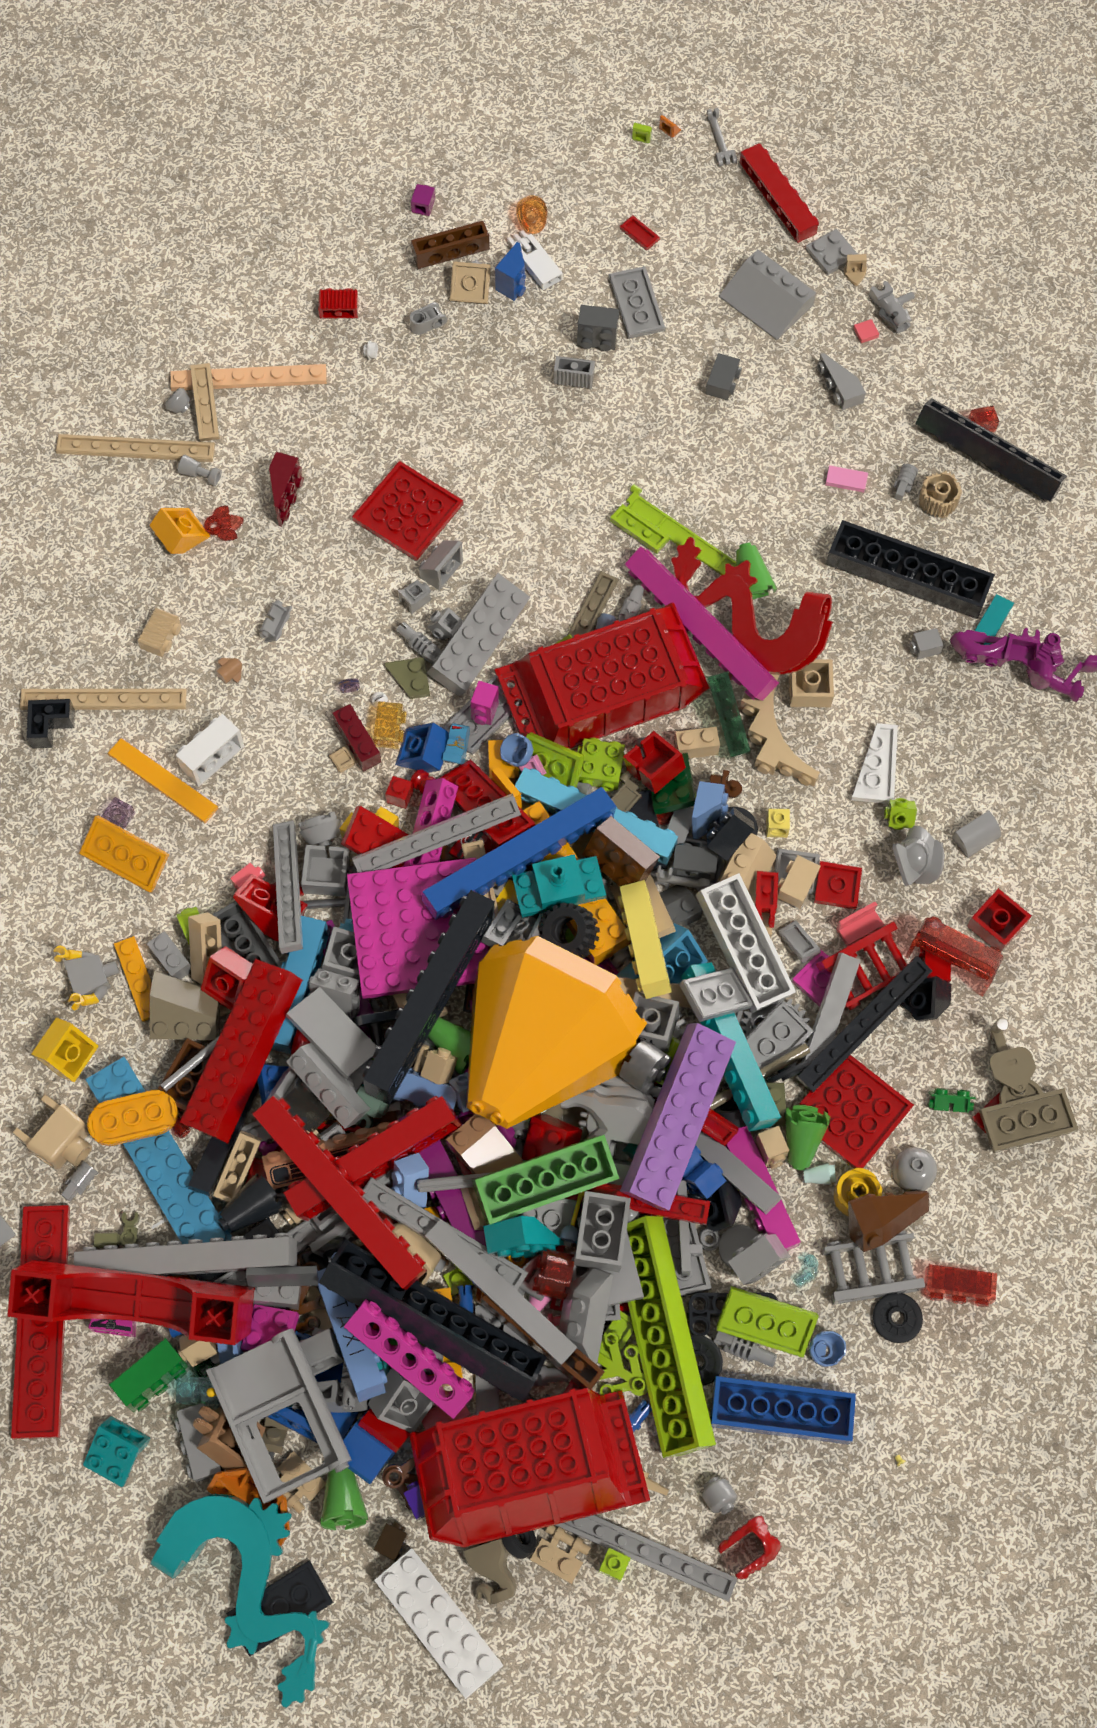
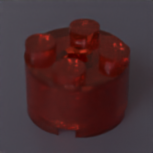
M547 1248L545 1251L542 1250L536 1262V1268H539V1273L537 1277H534L532 1291H536L537 1295L565 1300L568 1293H564L565 1286L570 1287L574 1270V1261H571V1259L574 1258V1254Z

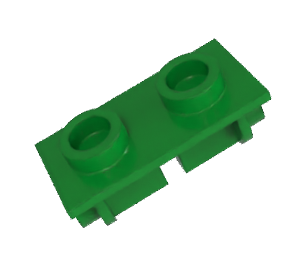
M935 1088L934 1091H928L933 1096V1099H929L928 1107L933 1108V1110L949 1111V1103H953V1112L969 1113V1111L974 1110V1102H970V1100L976 1099V1097L970 1094L969 1090H957L956 1093H948V1089Z

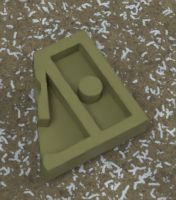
M423 657L385 663L387 671L392 674L409 699L430 696Z

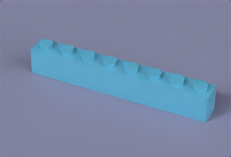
M525 767L515 784V787L521 793V800L532 805L540 801L545 810L552 814L558 813L587 796L574 786L567 787L556 778H547L538 770H529ZM616 807L614 819L659 855L658 862L667 865L678 842V836L670 829L663 830L652 821H643L637 818L634 813L629 811L623 812Z

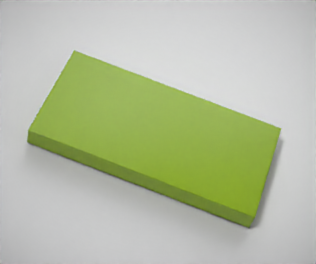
M731 1286L717 1322L716 1331L803 1358L819 1316L818 1313Z

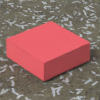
M872 319L854 325L853 329L861 343L879 338V332Z

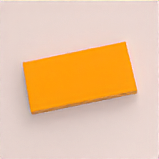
M99 815L94 817L79 852L84 857L148 892L154 890L170 855Z

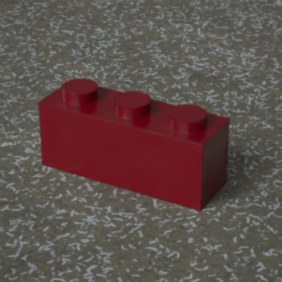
M348 704L333 712L334 723L363 772L381 763L380 752L352 705Z

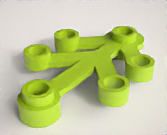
M614 1331L608 1332L604 1340L610 1348L612 1360L599 1352L598 1363L607 1368L603 1369L605 1373L600 1380L619 1376L626 1382L614 1385L605 1383L600 1389V1394L605 1395L603 1389L609 1387L611 1393L622 1390L623 1392L631 1391L637 1396L645 1395L648 1390L644 1373L641 1372L638 1347L634 1344H629L624 1350L625 1357L630 1360L631 1373L623 1366L618 1345L619 1335ZM613 1335L616 1338V1342H609L608 1336ZM629 1348L635 1350L636 1354L634 1356L628 1354L627 1350ZM635 1381H641L643 1383V1387H636Z

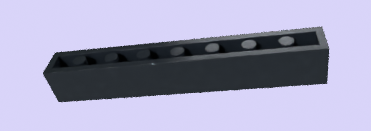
M933 398L924 404L915 423L923 431L937 436L940 441L947 442L953 445L956 450L970 455L973 460L984 463L990 470L998 471L1006 479L1020 484L1023 489L1036 493L1042 500L1051 502L1057 496L1067 478V475Z

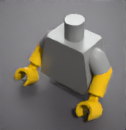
M61 945L53 950V952L61 954L54 957L56 962H60L64 958L66 959L64 964L74 992L69 997L68 1002H76L71 1007L73 1010H77L80 1005L98 1004L106 995L107 990L111 988L108 977L120 973L116 961L103 965L100 956L94 953L67 950Z

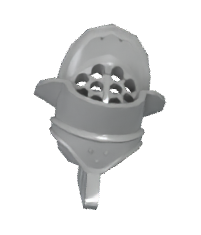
M913 826L909 829L907 837L902 841L901 845L899 843L893 844L892 848L905 886L911 885L913 882L917 884H931L938 880L944 866L943 842L934 840L931 834L921 826Z

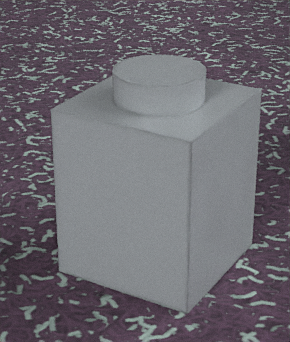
M937 628L914 633L909 643L910 651L912 654L915 653L917 660L940 654L944 646Z

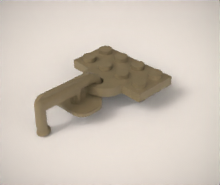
M1004 1017L998 1018L990 1029L997 1053H994L989 1060L994 1079L1004 1084L999 1094L998 1105L979 1110L993 1153L1075 1133L1079 1130L1065 1088L1043 1093L1040 1086L1031 1080L1036 1070L1032 1053L1025 1047L1008 1049L1002 1030L1008 1028L1009 1022Z

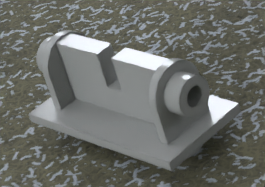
M279 600L271 604L267 615L272 618V621L269 618H265L259 630L260 636L265 638L264 642H274L281 637L284 624L290 617L289 613L292 606L283 607V603Z

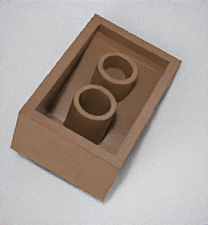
M479 1114L471 1117L446 1139L448 1148L472 1174L491 1173L524 1162L490 1120Z

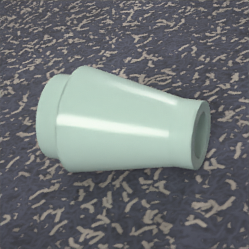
M827 1163L803 1170L805 1183L824 1185L836 1183L835 1165Z

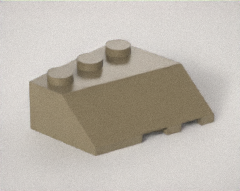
M154 970L150 991V1039L186 1040L189 1038L191 1040H215L220 1035V1003L200 990L201 986Z

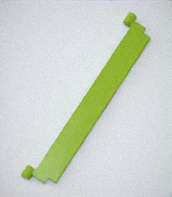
M635 484L631 486L630 491L632 494L626 500L629 503L627 507L668 535L670 541L678 546L684 545L688 537L694 538L695 547L701 549L700 554L696 558L720 575L725 574V564L730 563L732 566H736L735 560L639 496L642 492L641 488Z

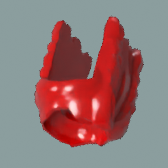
M762 1515L748 1520L746 1524L732 1532L731 1536L727 1540L722 1541L718 1547V1551L721 1554L750 1532L757 1535L762 1542L764 1553L735 1574L737 1579H747L750 1574L761 1570L762 1567H766L767 1563L776 1558L782 1547L778 1538L772 1536L768 1531V1525Z

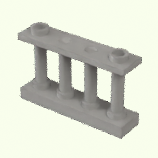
M902 1231L884 1245L876 1248L882 1281L880 1282L881 1285L875 1286L869 1283L863 1251L854 1242L840 1244V1241L827 1243V1247H824L822 1254H831L838 1286L836 1292H833L831 1295L833 1305L879 1298L890 1293L905 1294L922 1291L925 1288L924 1278L917 1279L913 1275L906 1243L914 1239V1233L907 1234L906 1231ZM898 1244L905 1276L903 1281L894 1282V1279H891L884 1246ZM842 1252H854L860 1281L859 1288L850 1289L846 1284L840 1255Z

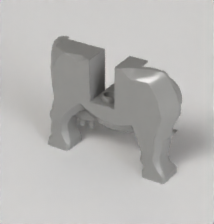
M599 1084L562 1102L561 1108L567 1109L576 1106L585 1108L587 1112H581L580 1115L586 1117V1121H579V1125L587 1127L589 1133L587 1139L598 1135H605L611 1155L614 1156L618 1141L639 1145L653 1111L655 1099L651 1094L645 1095L636 1088L625 1086L605 1087ZM613 1159L619 1179L608 1183L623 1185L632 1162Z

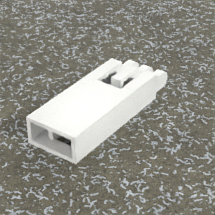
M522 230L519 232L520 236L517 233L513 235L515 242L511 237L506 239L511 247L516 242L520 243L525 268L542 290L563 280L562 271L532 234L527 235ZM525 248L527 253L530 252V251H531V253L526 254V253L523 251V249Z

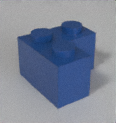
M695 1145L681 1181H686L689 1193L708 1199L726 1182V1179L722 1176L723 1170L716 1163H709L707 1160L704 1161L700 1156L701 1151Z

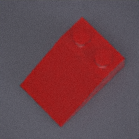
M251 874L234 893L233 898L265 935L279 942L276 887ZM300 900L301 915L304 916L308 904Z

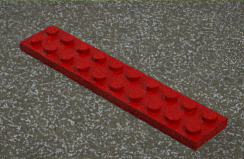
M69 1205L23 1207L20 1266L32 1260L68 1264ZM17 1318L11 1439L60 1438L65 1320L46 1322Z

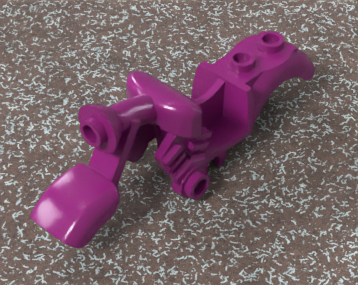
M1024 628L1022 635L1017 636L1008 633V636L1002 638L987 636L984 632L966 630L965 632L954 634L949 640L953 649L967 663H985L989 667H1002L1005 662L1019 661L1027 666V674L1033 688L1043 690L1049 687L1057 692L1068 695L1074 702L1082 698L1084 693V686H1082L1081 680L1071 682L1079 671L1085 673L1097 672V655H1090L1084 662L1080 661L1066 679L1054 675L1053 673L1057 670L1056 668L1064 663L1063 655L1061 654L1060 637L1056 633H1049L1044 638V642L1040 643V631L1038 629L1035 630V636H1029L1028 628Z

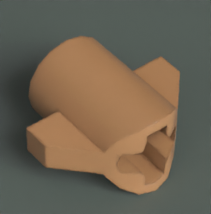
M221 658L217 661L221 667L215 673L225 684L231 679L235 683L241 680L242 663L239 659Z

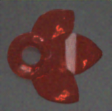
M228 505L216 508L213 515L206 519L204 529L208 534L217 535L221 540L232 541L238 538L235 530L241 527L244 519L240 516L229 514ZM213 524L218 525V526L215 527V528H211V526H212Z

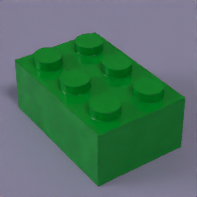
M165 1338L109 1385L128 1409L132 1412L136 1410L140 1412L150 1404L148 1400L155 1394L157 1396L163 1394L168 1389L167 1384L173 1379L176 1381L181 1379L187 1373L185 1369L189 1366L181 1358L173 1345Z

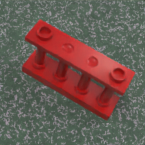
M894 921L816 963L819 971L827 969L832 974L838 953H844L854 958L858 956L856 952L861 949L868 953L883 981L872 987L859 964L856 976L865 991L854 997L850 990L845 1008L848 1007L849 1010H852L861 1005L859 1000L883 988L897 975L895 974L890 977L874 948L876 946L874 944L875 941L881 939L882 942H885L900 970L907 965L892 938V932L898 929Z

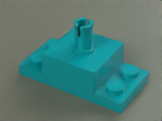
M575 854L534 863L532 864V871L524 872L517 876L512 875L522 918L545 913L548 910L553 911L552 907L555 905L560 906L561 903L579 905L607 898L596 856L576 860Z

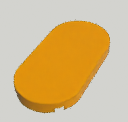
M150 1090L99 1103L89 1115L87 1127L90 1135L96 1142L105 1146H115L166 1133L174 1126L177 1120L178 1108L174 1099L167 1093L160 1090Z

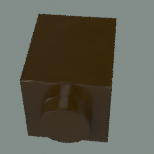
M393 1522L392 1525L386 1523L373 1550L396 1562L409 1536L404 1532L406 1527L396 1522Z

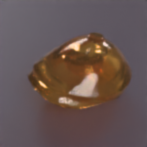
M529 195L520 199L516 207L517 219L525 232L530 234L541 232L546 225L548 217L545 202L535 195Z

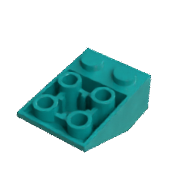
M519 1216L483 1226L487 1253L497 1254L498 1258L510 1255L511 1258L521 1256L531 1258L537 1256V1252H554L556 1247L564 1245V1241L534 1216Z

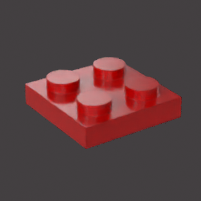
M820 861L819 865L821 867L817 877L814 903L856 910L862 868Z

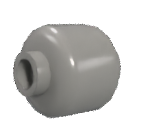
M714 1477L704 1484L702 1497L713 1513L721 1512L724 1515L734 1509L733 1504L737 1499V1494L727 1479Z

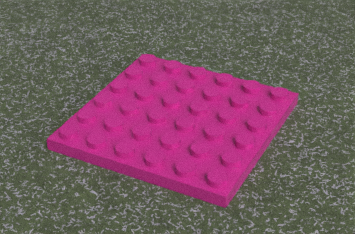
M476 857L347 874L363 999L408 993L411 988L415 989L420 971L422 969L425 970L429 964L427 963L429 955L432 951L436 952L439 947L438 940L443 932L446 933L450 927L448 926L450 918L453 914L457 915L460 910L458 907L447 918L441 917L435 920L421 900L422 891L474 862ZM480 943L457 986L475 983L479 962L482 961L490 950L488 945Z

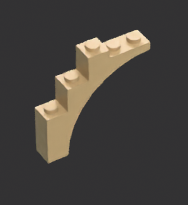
M771 674L777 681H779L780 675ZM775 688L763 701L757 698L753 700L745 693L741 700L740 709L747 716H756L748 730L747 738H750V741L756 745H763L756 758L755 767L763 774L770 773L774 775L776 769H779L783 775L793 776L803 785L815 786L820 772L807 765L794 754L778 729L773 702Z

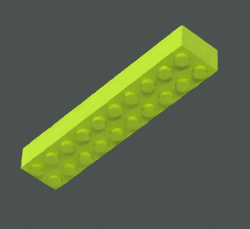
M644 1216L627 1223V1233L644 1295L643 1299L628 1302L662 1456L663 1458L677 1457L715 1446L716 1442L663 1217Z

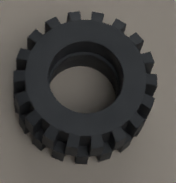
M561 903L560 906H553V911L548 910L545 913L547 917L541 920L544 924L543 927H539V931L543 932V935L540 937L583 958L582 955L588 956L590 954L589 950H594L596 947L594 942L599 940L596 933L600 932V928L595 926L598 924L597 919L593 918L594 915L587 911V909L572 903ZM575 920L577 935L573 941L565 944L562 939V929L567 922Z

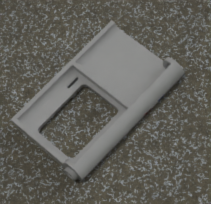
M293 1328L277 1334L269 1342L206 1370L263 1503L274 1500L334 1469L338 1473L349 1467L348 1462L352 1459ZM294 1403H299L325 1460L322 1465L287 1482H282L259 1432L257 1422Z

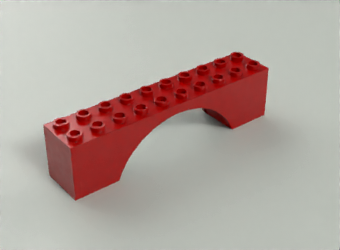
M32 1260L11 1270L7 1317L46 1322L75 1319L136 1321L176 1330L187 1336L188 1340L236 1345L251 1334L255 1287Z

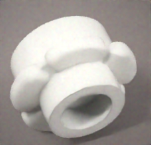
M368 341L364 345V356H367L368 360L377 358V343Z

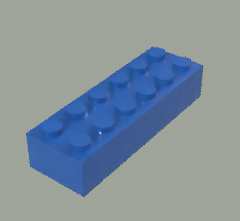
M716 1376L713 1385L710 1421L713 1428L849 1445L853 1442L856 1394Z

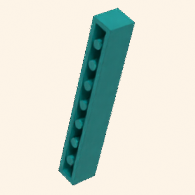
M712 962L690 965L681 975V978L686 980L714 973L716 970ZM735 1013L701 1021L700 1023L703 1026L736 1041L724 1071V1076L748 1131L770 1128L781 1116Z

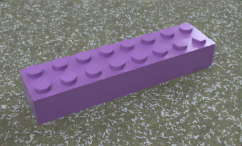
M699 1023L687 1024L620 1192L659 1210H670L736 1041Z

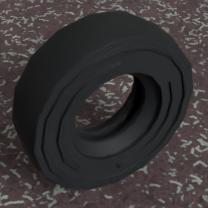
M533 1530L518 1534L522 1543L517 1539L516 1535L501 1538L506 1550L518 1559H524L536 1550L537 1542Z

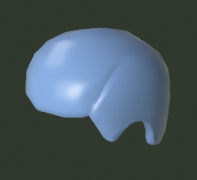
M519 733L508 735L500 747V756L510 765L522 767L532 757L534 751L532 743L528 738Z
M834 1331L818 1333L809 1344L811 1358L822 1367L837 1365L846 1355V1342L840 1334ZM827 1346L829 1348V1354L825 1357Z

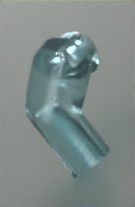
M812 1254L805 1256L803 1273L794 1278L799 1288L815 1279L818 1275L819 1263Z

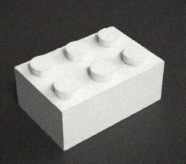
M222 714L218 718H214L205 730L198 732L189 744L183 745L178 750L176 757L181 771L199 787L245 746L240 730Z

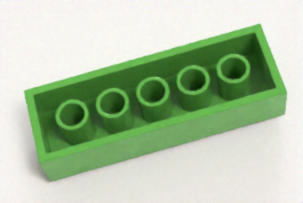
M598 1135L472 1179L471 1181L485 1223L490 1225L617 1180L619 1176L605 1135Z

